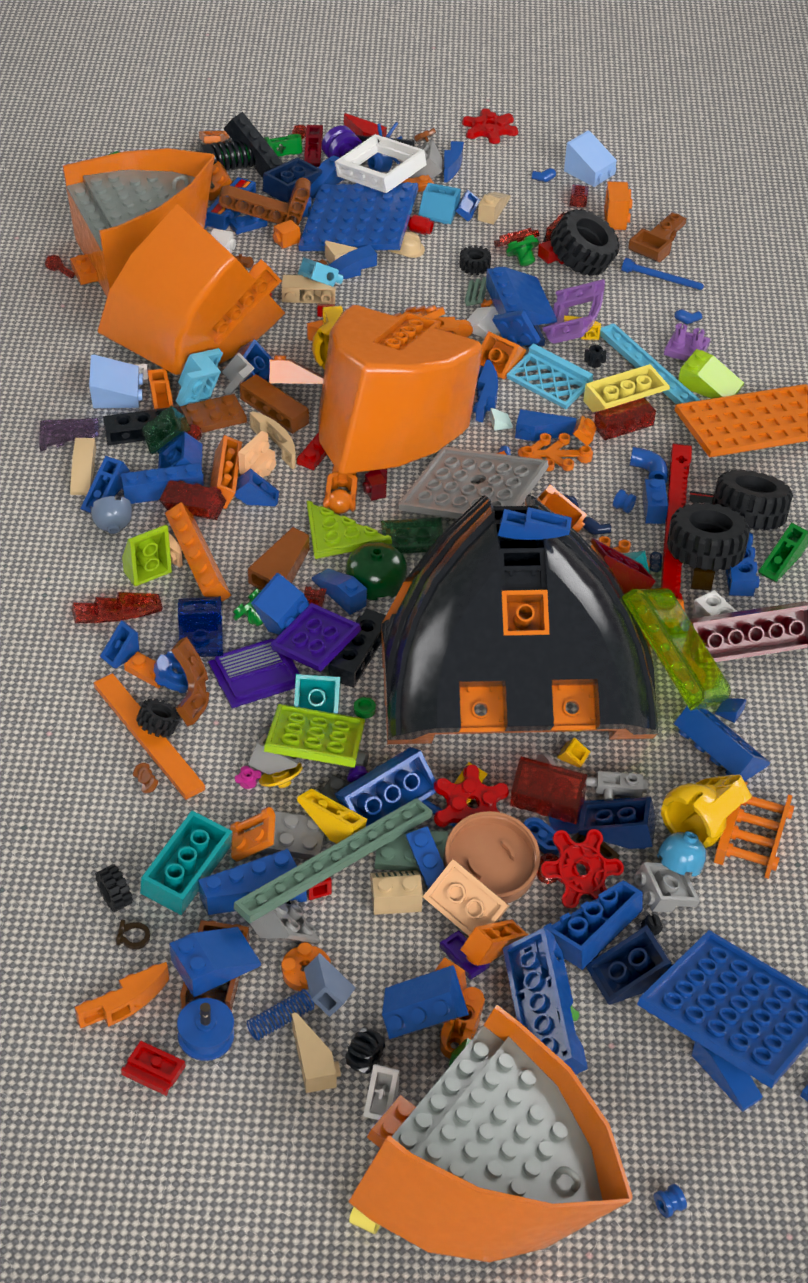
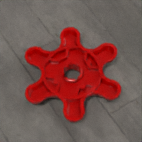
M485 108L481 110L479 117L465 116L462 120V125L471 127L466 133V137L469 139L483 136L488 138L489 143L498 144L500 143V136H517L519 133L516 126L509 125L514 122L513 115L510 113L497 116L495 112Z
M473 764L467 765L463 769V781L459 784L452 783L446 778L437 779L433 785L434 790L446 799L447 805L445 809L435 813V824L439 827H446L451 823H459L462 819L475 813L499 812L496 807L497 802L508 796V786L505 783H497L494 786L484 785L479 779L480 772L478 767ZM476 799L478 807L470 808L467 805V800Z
M597 829L588 831L582 843L574 842L564 830L556 831L553 835V843L559 850L560 857L556 861H545L541 865L540 872L543 877L548 879L557 878L559 882L563 883L565 891L561 902L566 908H575L579 904L580 897L584 894H588L593 900H596L600 893L607 890L605 887L606 878L608 876H619L624 871V865L621 860L616 858L606 859L601 855L600 845L603 842V835ZM577 864L585 866V875H579L576 868Z

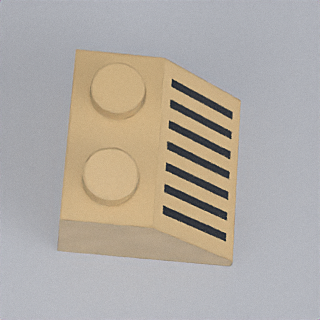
M417 870L370 873L374 915L422 912L421 876Z

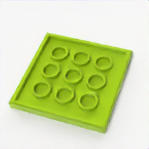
M278 704L265 742L264 752L355 768L365 719Z

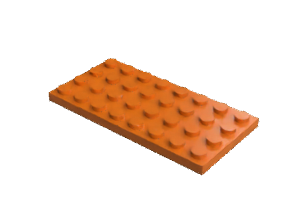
M807 384L675 405L674 411L709 458L808 441Z

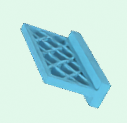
M534 343L529 347V353L507 373L509 380L564 409H567L585 391L587 383L593 382L592 373ZM531 361L536 365L526 366V363ZM547 369L551 373L541 374L540 370ZM538 370L536 375L527 374V371ZM525 372V376L517 377L515 374ZM555 377H562L566 380L556 382ZM552 378L553 382L542 383V379ZM539 380L540 384L532 385L529 381ZM570 385H577V386H579L580 388H579V389H571V388H570ZM567 386L568 390L557 391V387ZM554 387L555 392L544 391L545 388ZM569 395L570 397L566 402L559 399V396Z

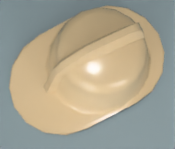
M405 232L401 249L388 251L409 258H417L424 254L425 248L416 233Z

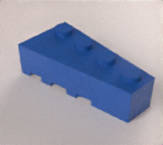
M623 880L600 893L596 900L581 904L580 909L572 914L566 913L560 917V921L553 925L549 923L543 928H546L555 936L564 959L583 970L643 911V892Z

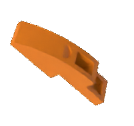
M167 963L155 964L136 974H129L119 980L120 989L109 991L101 997L84 1001L76 1006V1018L80 1029L104 1019L109 1027L133 1015L147 1005L169 981Z

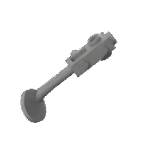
M543 752L537 756L540 773L548 783L596 787V794H604V801L613 800V795L642 797V793H647L648 780L643 779V774L598 771L596 777L573 776L558 772L557 766L549 754Z

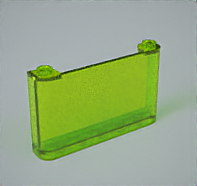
M633 589L622 596V599L690 711L717 706L729 698L731 694L730 685L670 589Z

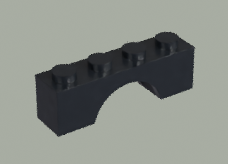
M243 112L232 118L223 128L234 142H243L252 150L256 160L255 169L262 178L263 173L284 164Z

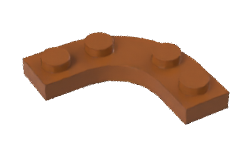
M188 637L180 639L171 651L187 676L188 692L176 707V710L188 727L195 724L205 711L209 701V692H206L205 681L208 680L205 666Z

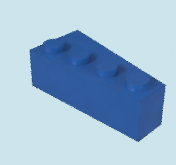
M285 849L199 879V896L208 915L234 912L235 901L297 867L290 851ZM307 890L289 901L298 900V902H306Z

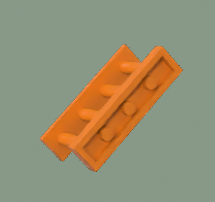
M788 794L785 805L752 796L747 802L736 808L727 817L726 828L720 837L714 863L723 865L725 857L730 856L767 866L764 878L769 879L771 870H777L780 858L776 857L786 818H792L795 806L790 804L793 796ZM749 804L780 813L782 818L780 822L744 812L741 806ZM741 821L777 831L776 838L774 840L740 830L738 826H735L736 822L741 823ZM738 838L772 848L770 857L734 847V844L730 843L731 839L736 840Z

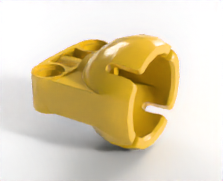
M342 306L323 307V325L319 327L313 337L311 347L313 356L318 365L322 366L324 370L330 331L343 312Z
M741 775L706 778L695 784L687 783L678 786L667 793L662 802L661 816L671 834L677 832L685 833L686 831L692 832L698 836V839L707 848L713 846L722 836L726 828L727 817L741 804L747 802L752 795Z

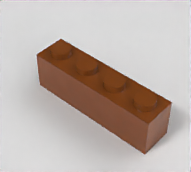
M257 374L240 384L241 400L279 423L290 433L293 434L309 424V409L305 405H302Z

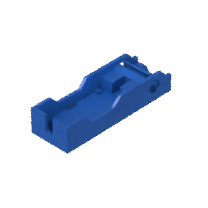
M542 928L503 947L516 1019L562 1059L576 1075L587 1070L588 1066L583 1045L576 1035L570 1009L573 1004V998L562 950L555 940V936L546 928Z

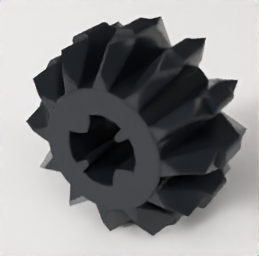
M362 1028L355 1034V1037L347 1047L348 1052L345 1055L346 1064L357 1072L370 1073L373 1070V1065L380 1062V1058L383 1055L385 1037L374 1030Z

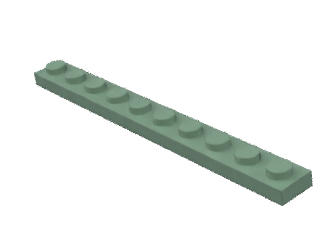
M418 798L410 801L235 901L234 910L249 924L432 818V810Z

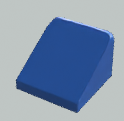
M725 698L715 714L735 723L745 709L746 699Z

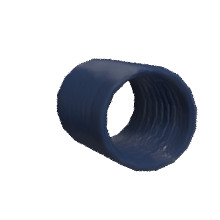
M652 552L650 554V570L652 572H659L662 569V554L660 552Z

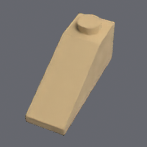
M499 192L485 194L479 203L478 221L494 225L510 200L511 195Z
M292 1013V1029L306 1093L337 1088V1077H341L339 1062L333 1060L332 1051L300 1015Z

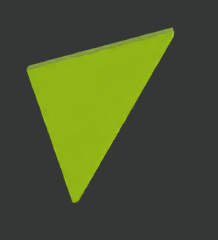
M306 501L315 559L353 552L359 546L369 542L392 544L391 536H384L371 527L359 525L355 520L346 516L341 517L328 508L316 506L312 501Z

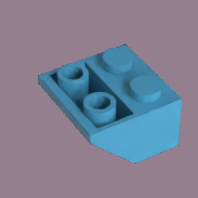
M428 183L423 192L418 215L430 218L431 221L451 224L457 213L455 210L460 202L461 189Z

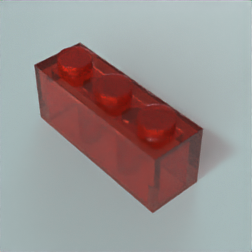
M644 397L595 412L594 423L597 427L596 431L604 440H609L654 426L656 410Z
M169 480L159 499L167 510L182 502L193 516L216 521L227 501L222 495L221 490L216 487H204L197 483L193 485L181 480L178 482Z

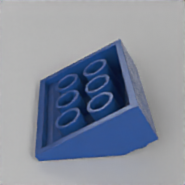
M507 267L487 269L486 288L498 315L524 310L533 325L557 322V318L537 277Z

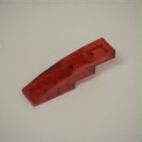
M118 592L116 598L96 597L94 603L73 602L71 609L75 623H104L139 618L162 612L163 607L159 594Z

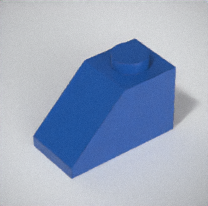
M249 469L237 478L235 497L246 505L276 506L278 505L279 490L255 471Z

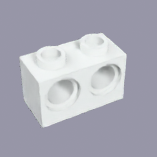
M714 590L695 599L692 615L698 618L738 611Z

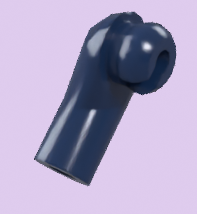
M586 517L582 521L585 523L584 529L592 535L611 533L610 523L599 524L591 517Z

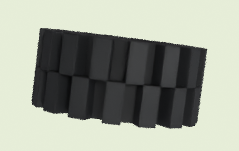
M477 245L465 247L460 253L459 267L467 274L470 272V275H473V273H476V275H479V273L485 274L487 269H490L491 252L487 248L483 249V246L479 248Z
M150 698L142 703L136 721L139 726H143L142 730H148V734L155 733L156 737L161 735L164 738L166 736L170 737L174 733L180 720V715L176 712V707H171L172 704H165L164 700L159 702L156 698L154 700Z
M115 864L95 873V879L98 882L97 886L100 888V893L103 895V899L107 902V906L111 911L116 912L132 904L133 899L132 893L129 891V885H127L123 873L119 871Z

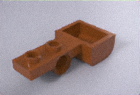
M672 212L651 231L642 228L629 240V250L660 263L670 254L671 245L676 237V233L686 224L687 218Z

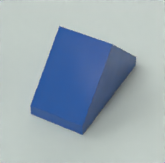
M121 620L100 657L113 668L121 666L134 654L140 652L138 632Z

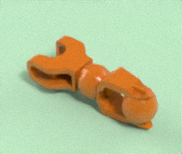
M333 466L332 473L327 476L323 507L329 508L337 514H343L349 510L354 512L356 509L358 487L357 472L341 474ZM338 487H346L351 493L349 494L346 490L338 489Z

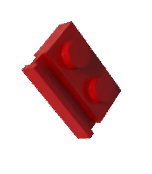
M140 1041L128 1058L125 1067L121 1068V1075L167 1096L168 1090L171 1086L173 1087L186 1064L184 1060Z

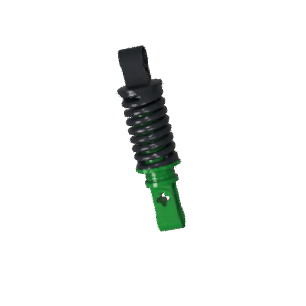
M291 134L272 139L264 137L278 157L303 152L300 134ZM232 139L229 141L224 140L223 142L218 141L217 143L212 142L211 144L201 143L198 144V151H194L214 154V164L219 161L226 171L230 169L235 170L236 167L241 169L242 166L247 168L248 166L253 167V165H256L252 150L243 142H234Z

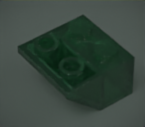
M171 405L152 421L148 422L142 430L149 452L153 455L160 453L184 432L187 433L190 428L186 417Z

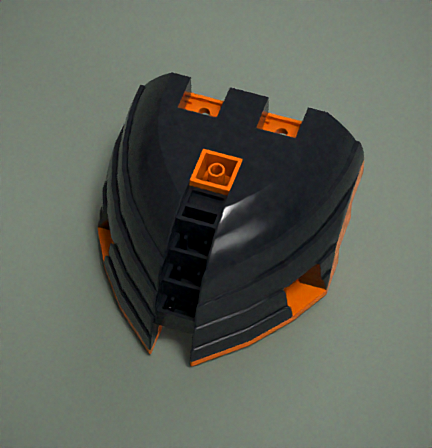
M483 495L436 538L403 582L381 624L387 745L432 744L435 734L609 731V740L653 739L658 735L654 665L651 649L647 641V631L638 611L631 606L616 578L610 571L609 566L573 528H570L569 535L543 540H521L498 536L504 509L526 514L528 507L553 513L534 496L527 495L525 506H492L491 500ZM569 702L575 703L578 708L577 713H568L565 708L566 704ZM482 704L486 707L487 713L483 716H478L474 711V707Z

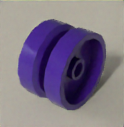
M339 125L333 127L324 136L322 151L327 158L333 155L341 158L360 145L362 140L347 126Z

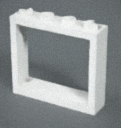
M376 134L335 161L338 177L384 193H388L427 165L423 149ZM377 152L404 161L387 174L360 166V164Z

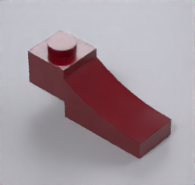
M307 125L304 161L315 167L321 165L323 125Z
M387 468L371 470L369 473H365V482L362 483L363 491L365 494H368L371 501L386 498Z

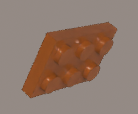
M235 394L180 406L181 414L192 435L247 422V416Z

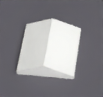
M494 306L477 308L467 319L473 327L472 334L485 338L488 331L496 335L500 333L492 321L494 316L498 315Z

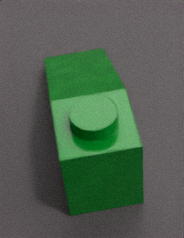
M791 522L758 573L777 582L808 547V531Z

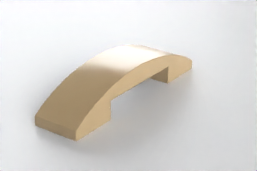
M254 411L250 412V428L256 434L261 431L268 433V436L281 448L282 460L291 469H295V445L289 433L273 419Z

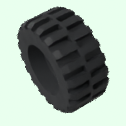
M574 209L566 212L551 233L553 251L558 255V259L565 263V266L572 268L575 272H580L582 275L588 274V276L602 274L619 252L618 236L615 234L614 229L609 226V223L602 220V217L599 215L596 216L593 212H586L584 209Z
M731 470L730 472L722 473L718 477L712 504H720L722 507L731 508L734 512L737 511L741 517L743 516L746 519L749 528H753V530H774L778 527L780 528L787 521L793 493L790 487L785 485V482L778 480L776 477L757 473L756 471Z
M699 502L692 505L687 504L676 510L671 517L667 545L673 557L679 559L684 565L688 564L692 568L697 567L705 571L707 569L712 571H718L719 569L727 570L730 567H735L744 559L750 528L746 519L743 516L741 517L737 511H732L729 507L706 502L704 504H699Z

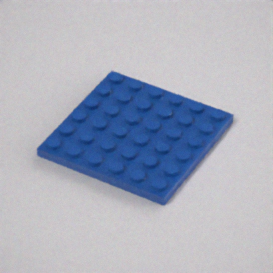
M358 183L320 185L298 245L299 251H325V241L356 248L371 245L374 250H400L419 189L418 183H400L388 193Z
M710 930L643 993L637 1003L638 1006L645 1009L648 1013L653 1014L669 1026L682 1032L693 1041L698 1042L771 1089L808 1047V988Z

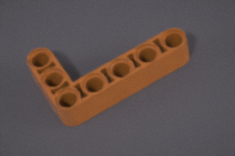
M299 178L295 183L288 203L225 185L220 189L219 204L224 208L277 224L292 220L295 224L299 225L310 197L311 183L307 178Z

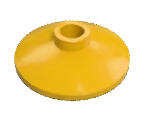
M299 763L295 768L269 775L264 773L259 779V783L264 787H288L292 783L291 780L302 771V764Z

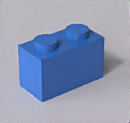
M645 479L642 495L645 523L665 524L668 511L665 479Z

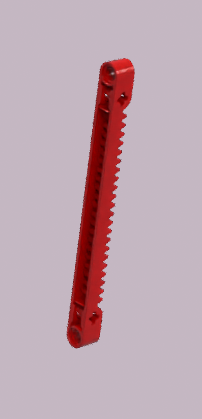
M672 444L660 598L664 596L681 600L683 598L680 593L682 563L670 553L667 540L672 515L680 507L682 508L686 505L687 478L692 459L691 445ZM679 623L677 626H675L673 629H674V630H679V628H680V623Z

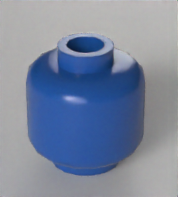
M378 152L368 159L370 169L381 173L388 172L393 164L392 157Z

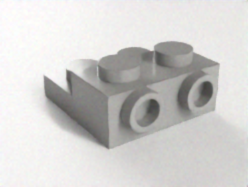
M643 862L635 873V884L641 887L644 893L643 902L650 906L652 912H672L676 906L696 907L700 902L687 873L681 875L671 871L662 863Z

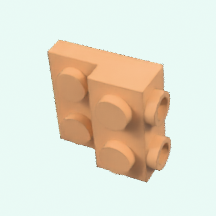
M264 431L258 433L238 452L239 477L249 469H252L264 478L269 476L276 466L275 451L269 449L268 433Z

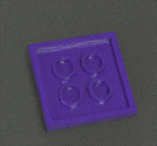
M311 603L270 645L272 650L321 672L361 631L360 624Z

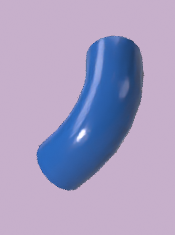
M637 447L632 448L630 466L643 468L649 472L648 479H665L666 484L668 481V467L663 458L650 450Z

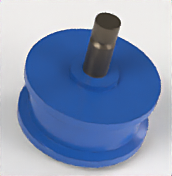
M201 998L188 1003L181 1010L177 1020L178 1042L185 1054L196 1060L209 1061L223 1056L231 1048L234 1041V1017L226 1004L212 998Z

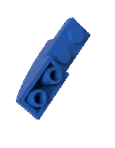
M488 359L485 365L480 368V378H477L476 384L478 402L474 404L473 413H476V421L483 422L487 411H490V408L496 409L498 377L494 365Z

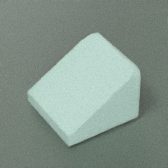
M490 408V421L494 430L513 428L507 413Z

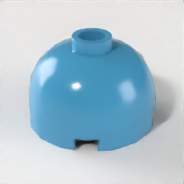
M689 831L673 833L666 837L657 854V857H662L661 863L671 871L681 875H685L686 872H693L692 876L700 875L707 857L703 843L696 834Z

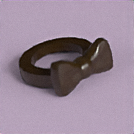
M125 920L120 921L116 945L120 946L123 944L133 950L144 948L149 943L150 930L145 924L140 922L126 924ZM133 928H138L144 931L145 937L140 942H130L123 934Z

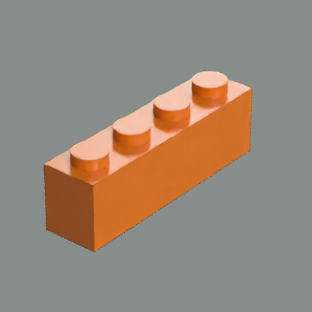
M226 435L223 436L215 450L208 503L227 509L236 493L239 470L238 452L242 448L241 441Z

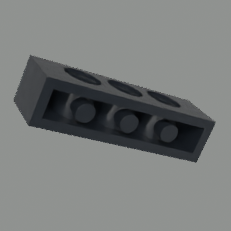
M180 406L103 416L107 446L177 437L184 433Z
M366 609L362 616H358L356 623L360 624L361 631L329 663L328 670H330V676L340 677L341 684L355 687L382 643L381 624L386 615Z

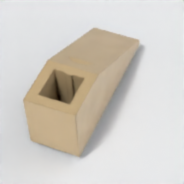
M283 275L282 302L335 304V287L301 275Z

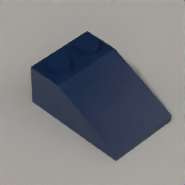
M297 157L263 173L262 191L271 197L288 203L295 183L299 178H307L312 185L322 174V170Z
M652 797L583 803L578 827L579 835L586 836L587 832L591 829H597L603 835V842L627 849L653 847L656 815Z
M646 925L591 961L586 968L607 1003L611 1005L645 993L673 963L656 936Z

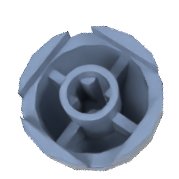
M109 496L93 502L94 506L90 508L91 516L99 529L115 534L129 525L132 517V507L128 499L121 497V500H115L114 496Z

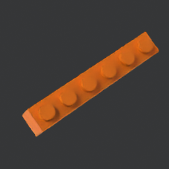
M182 502L165 512L202 594L214 607L231 597L232 595L192 513Z

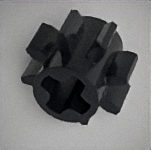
M592 345L589 350L585 349L584 362H588V365L592 368H598L601 366V363H606L607 351L603 350L600 345Z

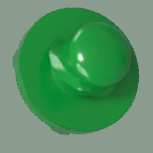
M534 235L525 237L524 241L521 242L513 241L508 244V248L505 251L506 255L509 257L516 256L521 267L530 266L535 262L532 249L539 245V241L537 238H534Z
M255 589L247 597L250 601L246 605L241 603L233 611L235 615L233 619L235 621L245 614L250 624L255 626L263 624L251 604L262 589Z

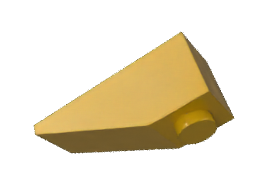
M312 788L297 797L298 803L328 839L336 844L366 827L367 818Z

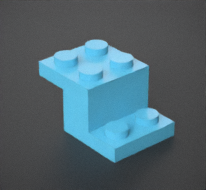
M219 348L193 353L188 356L178 381L181 385L176 399L179 406L210 399L221 373L218 369V364L223 352Z

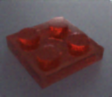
M531 228L501 235L499 240L494 241L495 248L508 245L513 241H524V238L530 235H534V238L540 236L538 229L532 231Z

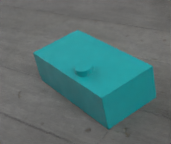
M192 810L141 877L140 894L182 915L199 892L198 880L210 876L230 849L233 831Z

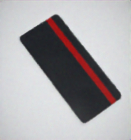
M691 491L689 501L712 504L714 494Z

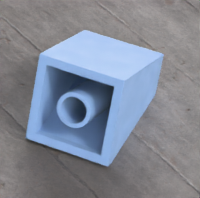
M586 131L567 142L564 172L595 187L615 175L617 160L590 131Z
M91 355L89 388L93 408H139V401L143 400V390L140 389V385H143V373L139 372V366L98 355Z

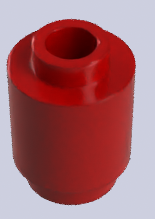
M414 214L410 217L407 226L412 232L430 235L433 230L434 221H431L430 218Z

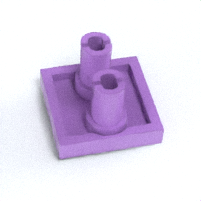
M678 323L664 350V355L687 361L696 349L706 352L710 345V338L704 337L705 331L703 329L699 333L700 328H695L693 333L686 332L687 325L684 324L682 329V323Z

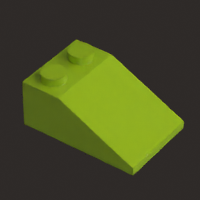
M696 349L680 368L679 381L690 391L710 399L737 395L744 386V382L714 355Z
M167 525L128 539L122 555L123 571L134 587L172 572Z

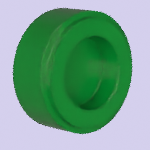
M361 697L354 702V714L357 717L367 719L375 714L376 704L371 698Z

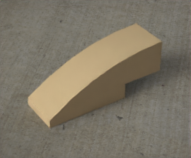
M75 438L70 495H87L93 483L96 456L95 438Z

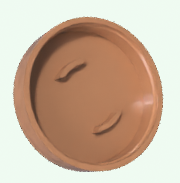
M487 811L472 814L457 823L448 836L443 863L446 868L454 859L508 904L522 897L532 886L540 864V851L534 835L521 821L504 813Z

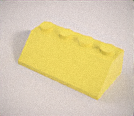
M649 364L587 383L585 385L583 401L592 412H596L669 390L670 386Z

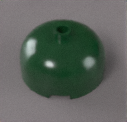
M369 542L359 546L350 554L346 563V574L354 576L367 588L368 600L377 601L379 597L391 596L393 598L397 596L403 582L407 578L408 567L405 557L394 546L383 542Z

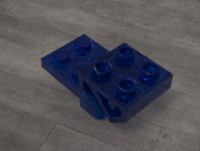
M221 596L178 599L179 640L188 637L200 657L223 656Z

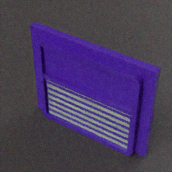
M268 639L217 655L215 659L208 661V665L231 708L295 689L296 674L300 673L291 658L272 650L270 644L275 639Z

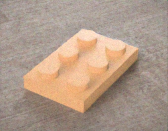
M452 859L423 896L425 900L468 936L477 926L496 923L509 908L505 901L454 859Z

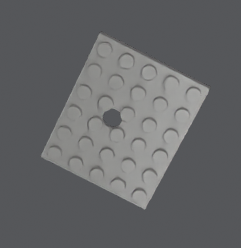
M443 447L398 503L399 510L458 519L483 495L491 500L492 506H521L527 495L530 494L549 467L548 460ZM481 478L486 479L483 483L480 484L471 483L478 482Z

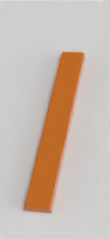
M113 673L94 682V688L185 800L205 791V784L166 737L162 738L161 735L156 737L155 733L150 735L148 730L144 731L142 730L143 726L138 725L136 718L141 707Z

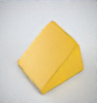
M574 737L565 743L557 758L580 768L590 754V751Z

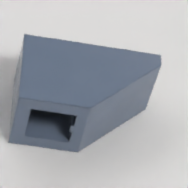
M320 953L304 968L311 1000L329 1017L347 1001L356 989Z

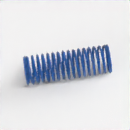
M302 989L301 992L298 991L291 995V997L270 1007V1009L264 1010L260 1015L257 1014L253 1019L247 1020V1027L253 1038L259 1041L260 1037L264 1038V1036H267V1033L270 1034L274 1030L281 1028V1026L284 1027L288 1022L291 1023L292 1017L286 1008L287 1006L291 1014L293 1013L289 1003L295 1013H298L293 1005V1002L295 1003L300 1017L305 1012L308 1013V1010H313L314 1002L311 1000L312 1008L303 991L311 1000L310 994L305 989ZM299 997H300L301 1000L303 1001V1003H304V1005H305L307 1011L304 1009L302 1003L300 1002ZM296 1000L299 1002L303 1012L300 1010ZM282 1007L285 1009L290 1021L287 1019ZM279 1009H280V1011L282 1012L283 1016L285 1017L286 1022L283 1020V1018H282V1016H281V1014H280V1012H279ZM276 1012H277L278 1015L280 1016V1018H281V1020H282V1023L279 1021V1019H278V1017H277V1015H276ZM272 1013H273L274 1016L276 1017V1019H277V1021H278V1023H279V1026L277 1025L276 1021L274 1020ZM269 1016L272 1018L276 1028L273 1026ZM266 1018L268 1019L272 1029L269 1027ZM263 1021H264L265 1024L267 1025L269 1032H268L267 1029L265 1028V1026H264V1024H263ZM259 1022H260L261 1025L263 1026V1028H264V1030H265V1033H264L263 1030L261 1029V1027H260V1025H259ZM255 1023H256L257 1026L259 1027L262 1036H261L260 1033L258 1032Z

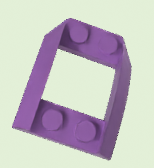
M604 279L556 291L557 302L554 303L553 312L557 322L549 323L548 326L543 327V331L550 342L555 344L580 338L591 329L602 305L605 287ZM593 301L587 317L563 322L564 315L568 316L570 306Z

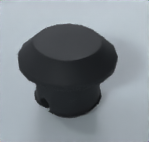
M649 914L642 920L641 928L647 925L654 935L659 934L663 929L661 919L656 914L652 916Z

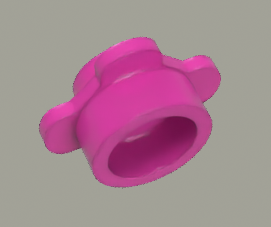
M243 766L239 775L235 776V782L245 789H251L257 785V779L261 778L262 775L259 770L255 771L249 766Z

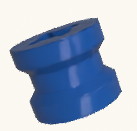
M621 489L614 498L613 507L616 509L621 508L623 512L628 514L635 505L636 496L633 494L628 495L626 491Z
M675 1183L669 1185L666 1191L660 1190L654 1193L655 1204L665 1218L672 1216L676 1210L682 1211L687 1208L686 1198L680 1187Z

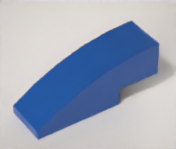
M451 141L450 150H444V183L450 181L461 167L464 142Z
M371 245L363 246L346 253L328 266L338 269V274L343 275V279L360 276L361 269L377 266V253Z
M528 507L526 514L504 509L498 536L521 540L557 538L569 535L572 518Z

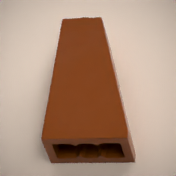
M292 527L248 568V583L261 590L276 573L281 574L292 583L310 550L309 535Z

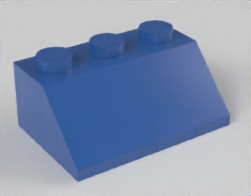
M454 965L385 988L382 1016L389 1039L403 1037L469 1015Z

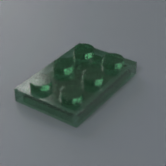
M441 518L381 521L382 535L391 536L392 544L390 545L397 548L401 553L427 552L436 538L443 533Z

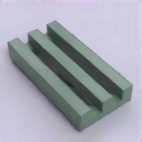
M483 277L482 281H480V278L476 279V282L473 280L469 281L465 297L466 306L483 303L487 289L486 277Z

